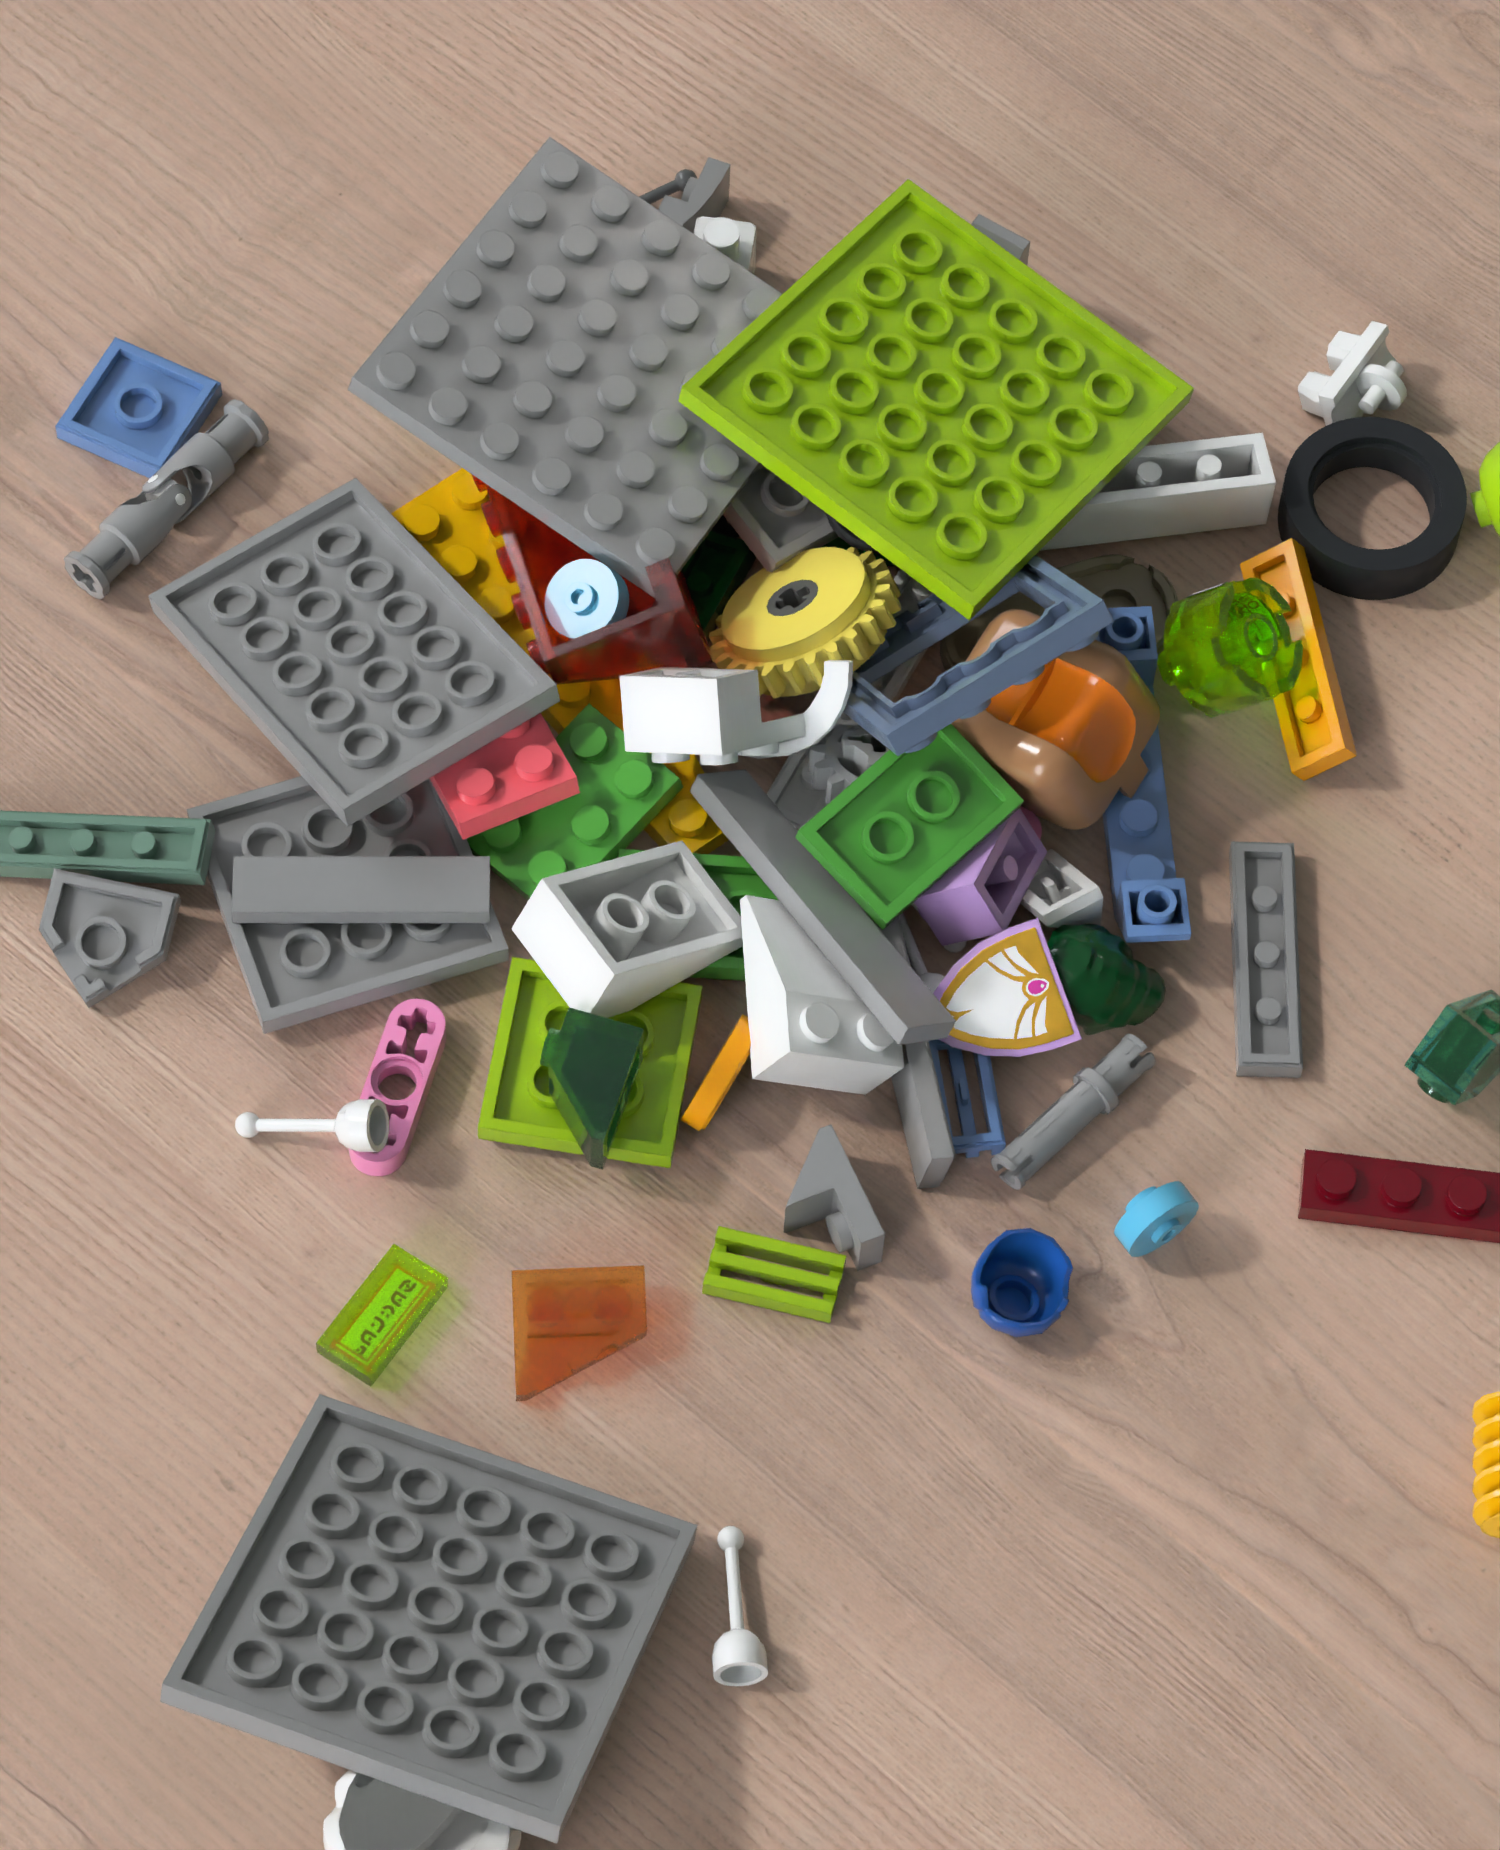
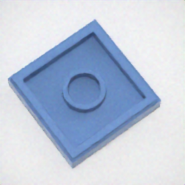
M115 337L56 424L57 438L147 478H151L195 433H198L222 396L221 382Z

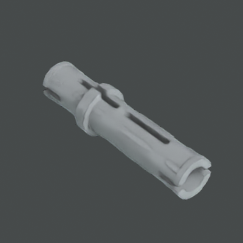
M1126 1034L1121 1039V1042L1093 1068L1087 1067L1085 1069L1084 1067L1073 1076L1074 1085L1005 1149L991 1158V1164L995 1171H999L1003 1167L1007 1169L999 1177L1013 1189H1021L1027 1180L1100 1113H1111L1119 1105L1118 1096L1146 1070L1151 1069L1155 1065L1156 1061L1152 1052L1146 1053L1143 1057L1139 1055L1148 1048L1146 1044L1138 1037Z

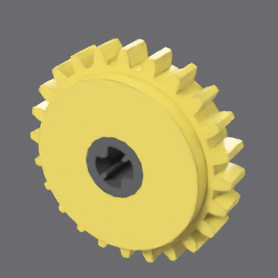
M836 546L804 550L773 572H769L765 568L761 569L735 591L726 604L723 614L719 615L716 619V625L719 629L709 633V638L713 644L709 647V652L718 669L758 670L760 696L765 694L773 698L811 693L821 688L824 676V661L852 660L854 672L875 653L880 644H883L885 641L884 637L887 629L893 628L896 625L892 614L901 610L902 606L898 600L901 593L885 561L882 558L876 560L872 551H866L860 555L857 548L852 546L847 550L836 548Z

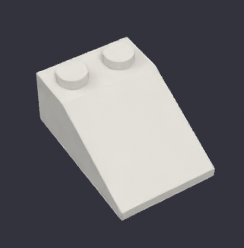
M683 841L542 878L511 928L583 1025L631 1011L743 946L741 916Z
M745 895L740 899L748 1026L751 1041L752 1079L866 1095L903 1069L902 1045H898L782 903L775 899Z

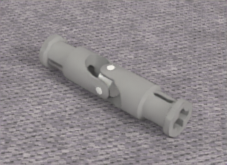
M230 400L224 406V415L205 433H195L143 485V491L137 497L130 498L125 503L120 504L100 523V533L80 552L72 551L64 558L65 569L74 582L92 597L97 599L104 598L110 592V583L129 564H140L172 530L174 524L184 520L234 474V464L253 446L261 447L269 440L268 428L260 416L242 401ZM182 469L188 488L178 484L171 477Z

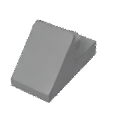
M832 1124L819 1129L785 1208L784 1233L826 1218L827 1228L836 1249L840 1253L848 1250L857 1271L882 1262L885 1233Z

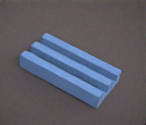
M939 1039L929 1040L955 1154L965 1153L966 1158L979 1157V1152L991 1150V1155L1000 1153L1005 1149L1006 1142L990 1056L973 1053L987 1133L976 1134L962 1049L952 1047ZM947 1049L962 1136L953 1137L938 1050Z

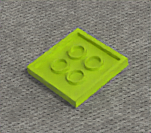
M512 957L478 1123V1139L671 1168L701 1006L702 986L679 982L631 1011L583 1025L535 960Z

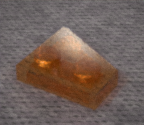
M644 1265L511 1270L516 1401H527L647 1336Z

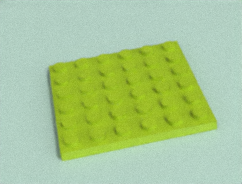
M907 179L688 380L681 388L678 402L970 621L1189 403L1194 388L914 182Z

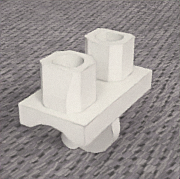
M1371 321L1362 335L1338 331L1329 343L1326 354L1329 368L1335 372L1332 376L1315 371L1307 373L1298 385L1302 409L1323 417L1326 426L1340 420L1361 417L1364 413L1371 415L1377 408L1388 411L1398 409L1407 397V389L1399 378L1404 369L1400 363L1396 362V359L1391 355L1386 346V337L1389 334L1388 325Z

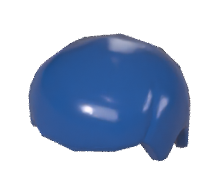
M1031 1228L1006 1230L985 1248L976 1261L971 1276L973 1306L978 1310L980 1318L994 1330L1014 1337L1042 1334L1061 1317V1312L1065 1310L1069 1303V1280L1073 1270L1071 1260L1053 1237Z

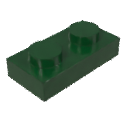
M710 531L660 599L655 601L645 619L648 634L704 652L710 641L709 633L718 627L716 619L719 615L723 614L726 604L741 586L756 559V556L746 543L741 539Z

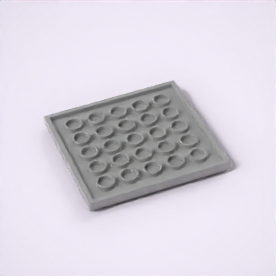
M549 137L354 374L348 391L659 600L761 465V463L678 402L681 388L775 302L782 293Z
M319 1394L164 1679L160 1702L557 1844L692 1549L698 1525Z

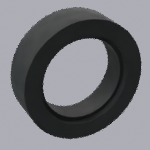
M1356 417L1340 420L1310 435L1293 454L1286 470L1278 507L1277 519L1280 538L1282 542L1293 538L1304 547L1312 580L1328 590L1347 597L1365 600H1385L1402 597L1427 586L1448 566L1454 555L1467 506L1466 486L1462 473L1453 457L1438 441L1422 430L1397 420L1381 417ZM1359 467L1382 469L1399 475L1417 489L1427 505L1430 523L1417 538L1405 545L1391 549H1366L1345 542L1324 525L1316 511L1313 495L1325 480L1338 472Z

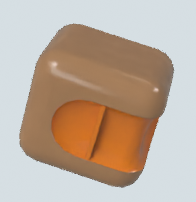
M1010 609L999 613L988 624L965 662L981 656L988 650L990 643L1013 629L1026 627L1034 623L1041 616L1020 609ZM1094 640L1091 644L1080 650L1066 651L1045 664L1044 671L1032 681L1022 685H1012L992 697L990 705L981 713L970 718L957 719L951 724L1024 800L1021 805L1022 807L1058 826L1077 830L1097 822L1105 813L1118 790L1124 796L1132 799L1149 771L1140 754L1156 730L1160 720V706L1128 658L1114 647Z

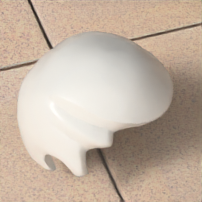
M348 1770L336 1782V1807L324 1819L323 1823L325 1850H518L522 1833L520 1830L352 1770Z

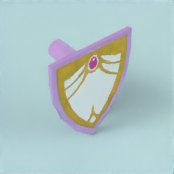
M1038 917L1009 927L979 942L951 967L933 993L956 1020L948 1037L939 1040L955 1048L985 1056L1021 1057L1053 1050L1082 1039Z

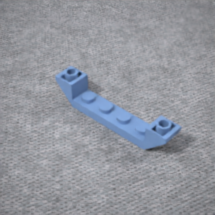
M1152 606L1108 608L1114 622L1098 631L1099 634L1095 640L1112 646L1125 655L1154 696L1153 683L1158 655ZM1157 725L1156 730L1140 754L1149 769L1132 799L1124 796L1118 790L1103 814L1114 918L1126 943L1190 940L1191 938L1185 878H1176L1161 745Z

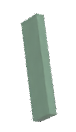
M0 810V877L52 879L55 868L118 882L205 885L216 830L211 819Z

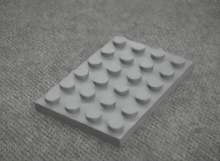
M357 478L148 595L153 613L347 826L560 702L557 684Z

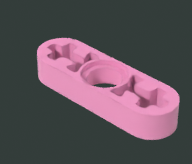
M409 999L401 1002L391 1011L362 1090L360 1099L381 1100L387 1108L390 1119L388 1145H385L383 1150L378 1153L349 1149L350 1159L354 1166L367 1175L385 1176L398 1170L404 1163L446 1044L445 1017L440 1008L428 1000ZM416 1022L427 1024V1033H421L414 1049L415 1059L405 1055L407 1050L406 1030H413ZM393 1074L406 1075L416 1084L414 1092L409 1097L401 1100H392L385 1097L380 1092L379 1086L386 1077Z

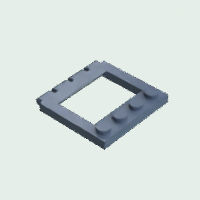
M1035 555L970 621L935 594L917 603L919 610L914 613L906 610L894 618L896 625L893 628L887 629L883 644H880L875 653L853 672L852 688L843 712L895 755L900 756L904 752H916L931 744L937 737V732L957 719L973 717L984 711L990 705L991 698L1008 687L1022 685L1037 678L1044 671L1045 664L1064 652L1077 651L1088 646L1098 637V631L1114 622L1103 599ZM1019 591L1045 609L1043 615L1034 623L1006 633L990 643L988 650L981 656L967 662H960L937 676L932 686L921 693L905 696L894 703L871 685L872 682Z

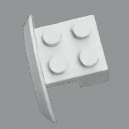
M658 656L659 668L619 676L625 751L651 753L653 763L687 761L690 759V754L700 755L701 765L738 762V755L757 759L793 755L817 744L834 728L846 707L852 688L853 661H824V676L821 688L810 707L804 713L762 722L758 670L698 668L688 656Z

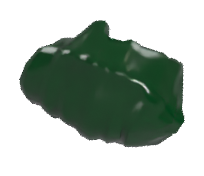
M1096 924L1061 925L1052 932L1047 944L1078 1026L1083 1027L1085 1035H1093L1113 1028L1125 1027L1126 1025L1135 1026L1141 1024L1151 1017L1163 1003L1166 988L1160 974L1155 969L1148 968L1143 963L1134 960L1131 948L1121 937L1111 934L1104 926Z

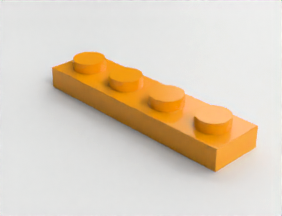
M1290 538L1240 563L1244 582L1261 591L1275 607L1285 628V639L1260 648L1291 773L1305 781L1356 757L1357 753L1306 553L1300 543Z

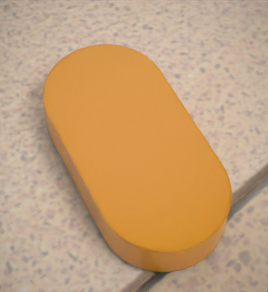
M742 1014L680 1118L682 1122L699 1132L701 1129L705 1130L750 1054L751 1041L748 1017Z

